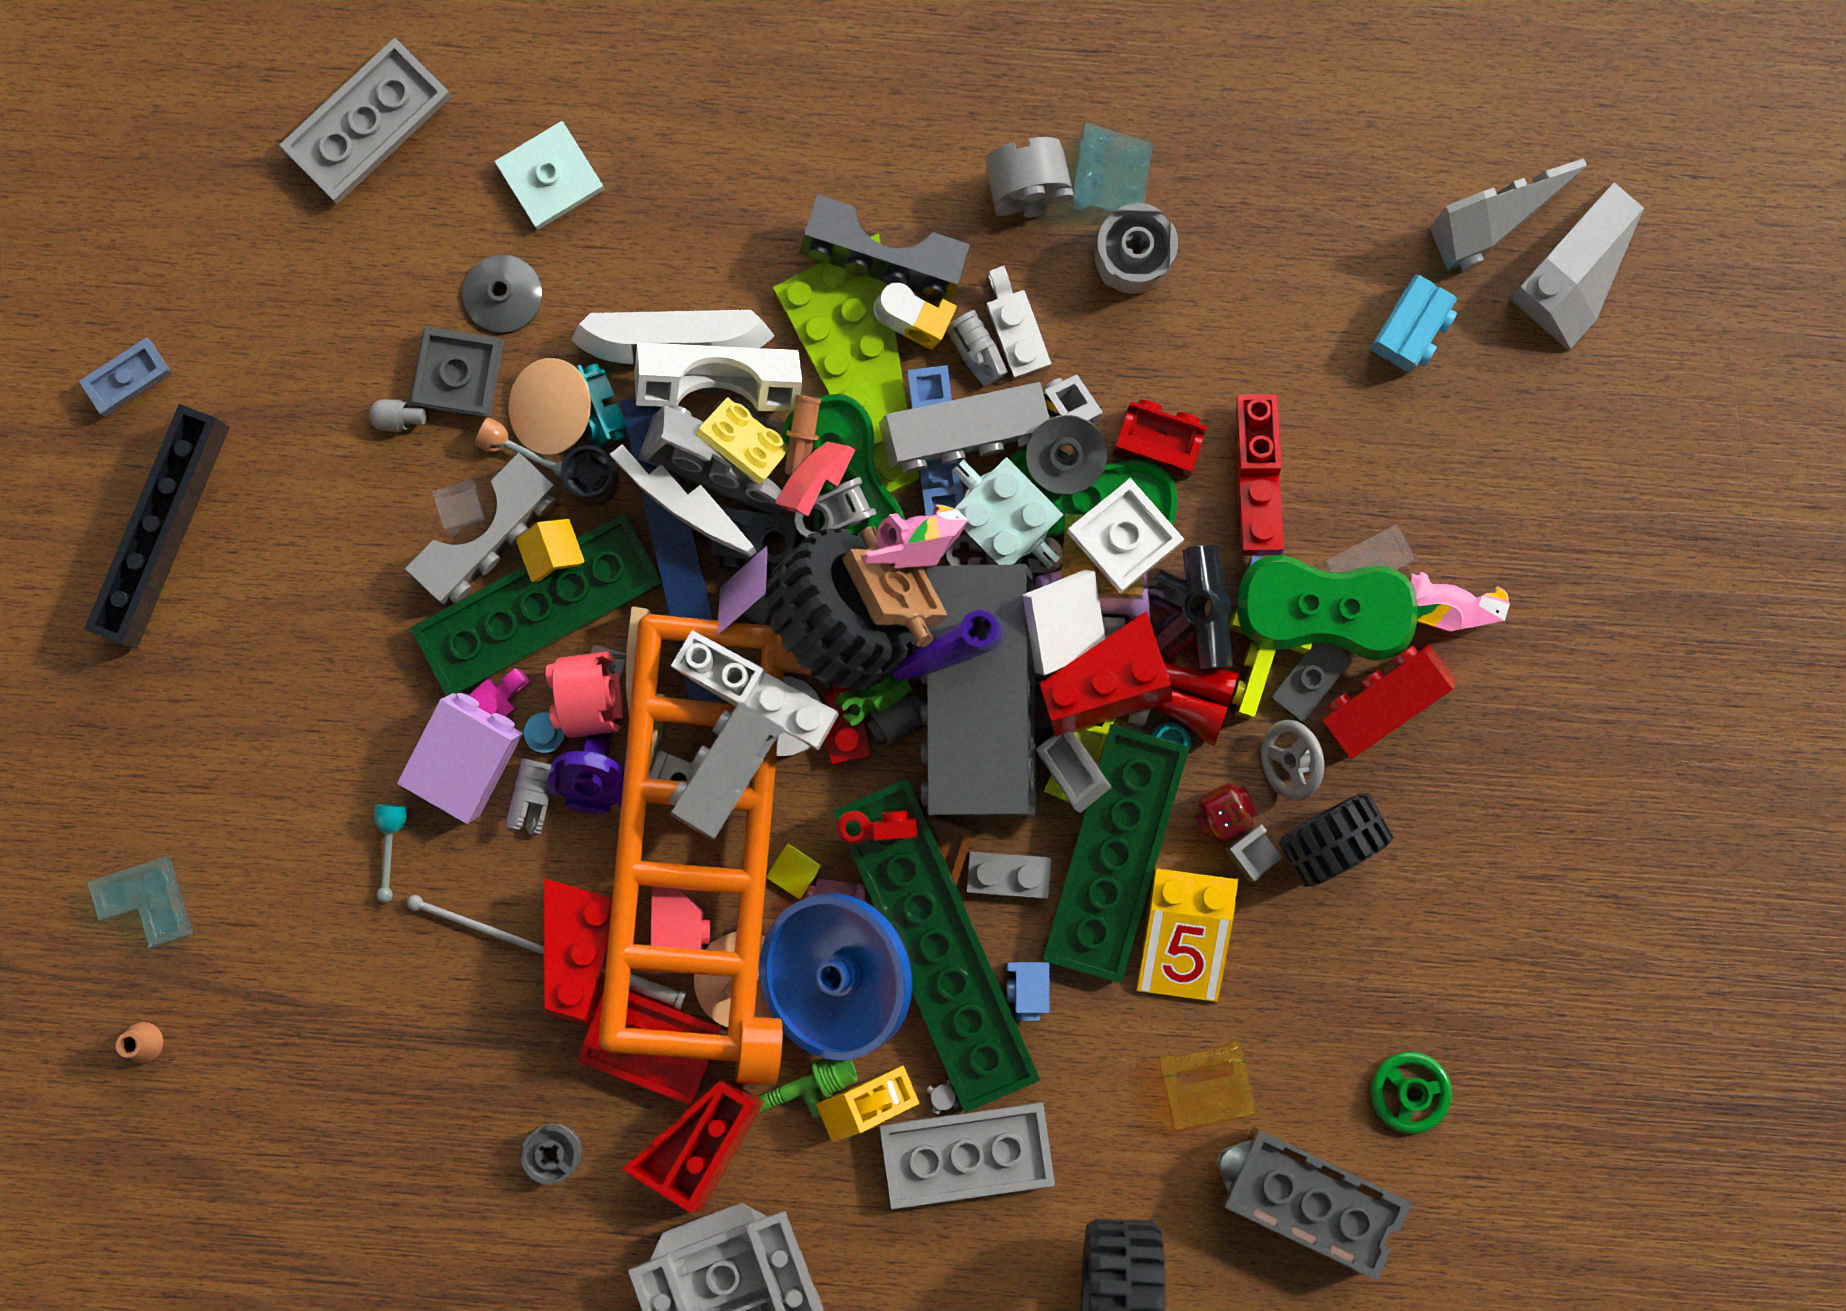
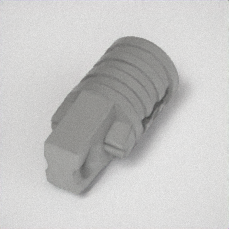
M975 310L960 316L948 325L946 333L951 337L950 339L957 347L956 349L961 354L964 363L983 386L994 383L1007 373L996 344L990 338L988 331L985 330L984 324L979 320Z

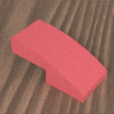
M826 442L817 448L795 470L780 492L775 504L787 511L809 516L823 484L839 485L855 449L832 442Z

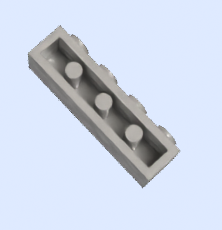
M1037 382L886 414L879 422L890 470L902 467L904 473L924 469L927 467L926 462L941 459L942 464H951L964 460L966 458L965 453L979 451L980 456H988L1003 451V445L1016 442L1019 448L1027 447L1029 438L1034 430L1050 418L1041 383Z

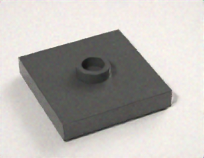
M424 326L410 405L417 408L491 418L504 340L502 338Z

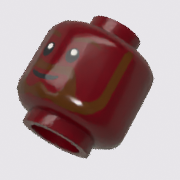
M1227 783L1202 795L1199 798L1201 812L1194 815L1205 837L1212 834L1218 842L1224 843L1253 829V818L1258 816V813L1244 786L1238 789L1236 785Z

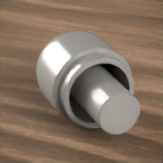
M383 399L371 406L369 420L380 431L401 432L402 430H407L410 424L424 425L426 422V411L424 408H410L408 402H403L402 400Z

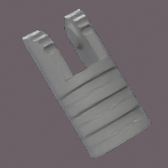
M521 758L505 825L507 831L516 832L521 830L530 802L528 819L525 826L526 831L531 836L538 837L541 834L551 794L546 783L551 768L550 764Z

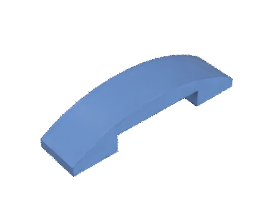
M947 365L907 370L912 409L952 401ZM941 459L926 462L927 467L920 470L925 516L934 515L932 512L936 505H944L954 509L964 499L962 481L952 472L956 466L960 469L959 461L951 464H942Z

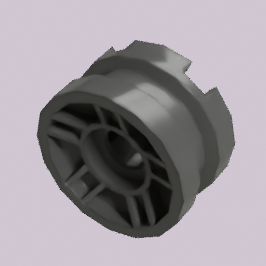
M549 1123L540 1126L526 1137L522 1145V1157L520 1159L523 1169L531 1179L541 1184L552 1185L562 1182L577 1170L582 1160L583 1147L580 1137L572 1128L562 1123ZM556 1145L559 1148L556 1151L558 1159L551 1161L547 1159L545 1150L547 1147Z

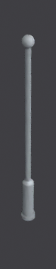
M411 895L407 899V907L412 911L421 909L544 955V946L423 902L419 895ZM630 974L629 991L672 1006L676 1010H681L687 992L682 990L679 992Z

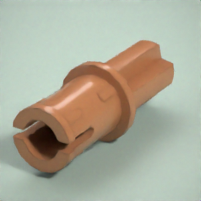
M796 395L791 430L786 432V435L790 436L784 471L790 476L812 454L813 442L818 440L819 436L815 435L819 405L822 399Z

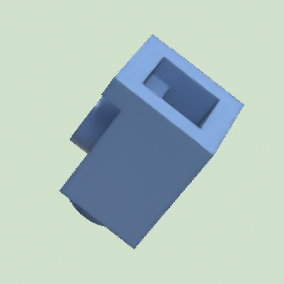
M1007 962V971H1015V979H1007V1003L1015 1004L1016 1021H1040V1013H1049V963Z

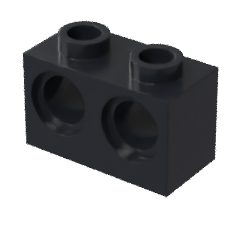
M720 507L737 528L746 535V538L756 550L753 556L748 557L713 541L711 556L714 560L720 561V567L740 570L744 564H747L764 549V545L769 538L779 536L785 539L786 548L779 555L767 553L766 574L770 575L774 568L797 547L799 531L795 525V517Z

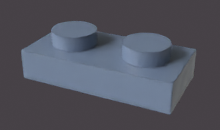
M146 337L81 379L79 383L98 412L106 417L172 374L152 341Z

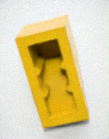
M903 1065L835 1094L816 1105L831 1141L835 1142L862 1133L920 1103Z

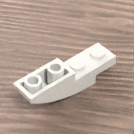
M693 630L671 665L678 672L733 706L737 707L739 702L742 701L784 727L781 733H787L816 750H819L838 717V712L765 673L763 668Z

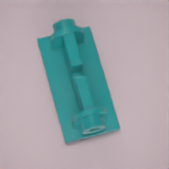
M598 364L590 365L582 369L581 365H578L576 369L584 377L591 398L590 417L584 431L586 438L589 441H593L594 446L603 449L610 438L613 443L627 439L628 437L625 432L627 428L618 403L606 407L602 403V401L614 397L605 371L600 370Z

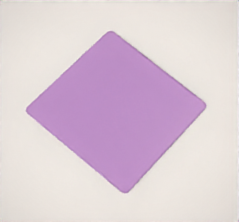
M767 546L720 587L717 634H720L765 594Z

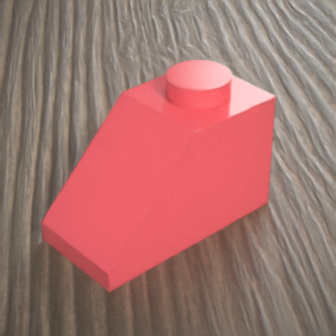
M652 887L651 946L704 950V944H711V920H704V910L683 889Z

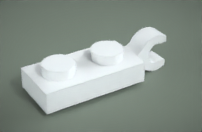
M1004 266L989 271L990 275L988 278L996 300L988 302L986 307L1013 380L1051 367L1049 355L1025 290L1013 294Z

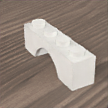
M637 342L634 370L637 406H678L681 399L690 392L712 387L728 389L741 394L754 405L757 411L792 412L796 405V395L801 393L802 376L798 350Z

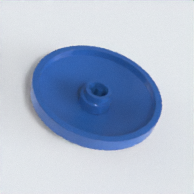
M840 893L814 895L798 901L785 909L773 922L765 937L760 956V980L764 999L772 1017L782 1020V1031L799 1047L818 1057L830 1060H850L869 1054L882 1047L897 1033L910 1005L912 993L911 968L899 935L889 921L874 907L850 895Z

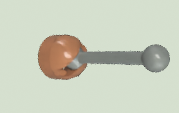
M489 417L486 418L477 434L474 446L487 452H498L503 448H508L553 470L557 477L562 478V462L555 463L509 441L506 428L498 421Z

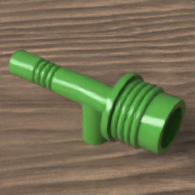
M813 1059L812 1068L814 1073L776 1088V1090L757 1096L765 1101L759 1113L802 1096L812 1117L821 1116L816 1104L823 1100L817 1089L820 1088L825 1097L830 1098L834 1092L841 1091L846 1086L857 1082V1074L852 1060Z

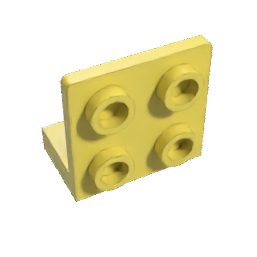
M728 397L696 432L698 437L758 484H762L769 477L788 450V445L783 442V439L777 432L763 426L751 416L744 406L734 403Z

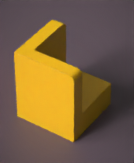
M569 519L537 522L516 538L532 582L542 580L556 569L577 567L584 563L582 552Z

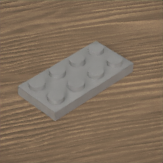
M394 37L279 146L338 205L452 96Z
M1043 1102L880 1125L891 1209L1055 1186Z

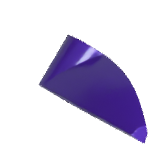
M971 611L964 617L961 624L937 636L930 644L920 647L900 662L891 671L896 681L936 672L987 653L1000 643L1002 639L1001 625L987 611ZM978 622H983L985 626L991 623L992 628L987 631L988 638L982 641L978 636L972 638V634L977 631L975 625Z

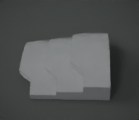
M743 1203L719 1210L663 1232L651 1259L628 1270L642 1311H824L786 1211L766 1216Z

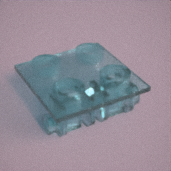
M1084 122L1082 136L1079 140L1081 144L1079 157L1076 161L1077 170L1074 174V197L1071 199L1074 201V208L1089 210L1090 205L1115 212L1123 205L1145 203L1153 143Z

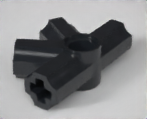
M1203 545L1188 547L1182 550L1185 578L1167 570H1160L1159 574L1152 579L1148 589L1150 603L1174 613L1153 631L1159 650L1170 659L1178 660L1193 646L1196 671L1220 670L1233 667L1228 625L1233 615V603L1224 590L1220 546ZM1209 600L1211 610L1209 615L1206 616L1205 605Z

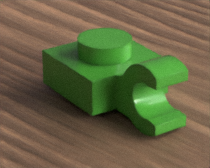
M891 673L875 686L857 689L858 692H842L834 701L843 711L853 705L851 710L843 715L844 720L853 726L860 723L873 709L879 713L883 712L911 692L912 689L907 679L896 681Z

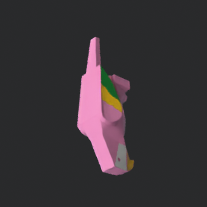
M936 505L932 512L934 515L914 516L907 520H902L897 513L889 514L888 518L881 522L877 531L875 543L880 549L865 552L862 560L864 563H895L894 568L936 566L947 549L961 534L968 519L958 510L944 505Z
M1419 572V575L1411 574L1409 577V581L1413 584L1418 602L1417 623L1444 632H1451L1505 621L1510 605L1509 597L1505 590L1498 586L1494 588V593H1485L1476 598L1470 592L1454 585L1432 584L1429 581L1428 575L1423 572Z

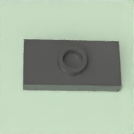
M1312 643L1311 649L1301 657L1270 699L1300 723H1303L1352 661V658L1335 645Z

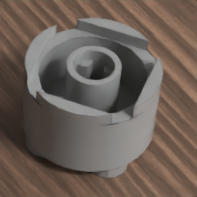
M1052 137L1029 138L1028 147L1016 149L1015 142L993 150L986 156V173L997 216H1007L1016 212H1023L1025 218H1034L1046 214V206L1064 203L1073 199L1074 195L1065 154L1059 139Z
M1132 203L1118 208L1102 224L1095 245V264L1103 282L1109 287L1130 294L1148 292L1160 286L1168 276L1177 254L1178 236L1176 228L1154 206L1144 203ZM1131 244H1138L1141 254H1134L1132 249H1130Z

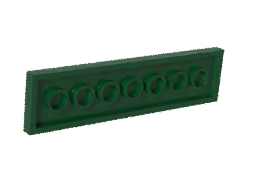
M909 777L834 809L833 814L837 823L841 816L849 811L862 812L870 822L882 820V813L890 811H907V818L917 817L918 834L916 837L885 840L866 839L859 844L852 845L847 843L875 909L889 921L904 945L911 968L912 994L964 1112H969L1041 1081V1077ZM855 820L847 822L846 828L850 834L857 835L861 832L859 822Z

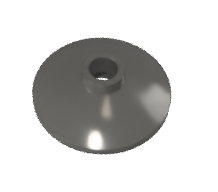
M496 255L482 260L469 272L463 286V303L468 315L481 328L493 333H511L524 328L537 315L542 303V286L536 272L528 263L514 256ZM497 285L507 286V291L503 296L497 297L493 294L494 288Z
M1074 415L1052 417L1040 424L1030 436L1026 448L1027 466L1034 480L1043 488L1058 494L1078 493L1092 486L1102 475L1107 462L1106 443L1098 428L1082 417ZM1063 445H1070L1073 448V452L1069 456L1060 455L1058 450Z

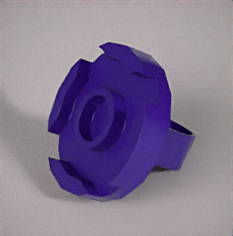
M597 735L588 736L583 751L564 753L554 759L546 781L549 792L554 797L558 792L561 796L567 798L566 806L585 813L603 814L609 812L611 805L618 804L621 807L624 769L619 763L608 758L610 738Z

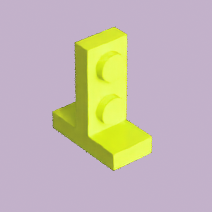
M1237 609L1231 617L1229 630L1246 635L1241 628ZM1250 642L1243 665L1249 667L1245 682L1238 680L1231 699V703L1237 705L1234 715L1248 720L1255 717L1276 650ZM1312 643L1290 648V650L1305 654L1311 649Z

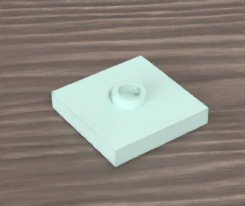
M560 121L495 161L537 231L605 190L563 121Z

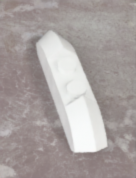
M752 310L590 313L579 324L571 341L587 353L600 359L615 363L633 364L637 342L760 348L775 335Z

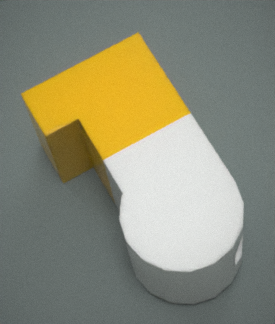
M892 283L886 286L874 301L873 311L877 320L885 326L933 350L942 340L957 306L944 299L937 306H934L914 296L912 290L905 284Z

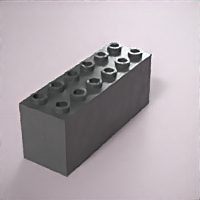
M1026 564L928 566L927 577L948 615L939 626H927L933 639L961 624L964 617L975 610L987 611L996 618L1002 628V639L997 647L987 653L960 664L921 675L922 684H928V700H922L921 722L922 725H928V741H922L921 744L922 766H928V782H923L921 786L922 807H928V815L940 818L1037 817L1035 668L1022 596L1035 590V575ZM978 622L975 625L977 631L972 634V638L978 636L982 641L988 638L987 631L992 627L991 623L985 626L983 622Z

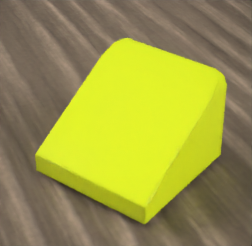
M787 843L766 878L800 900L822 868V865Z

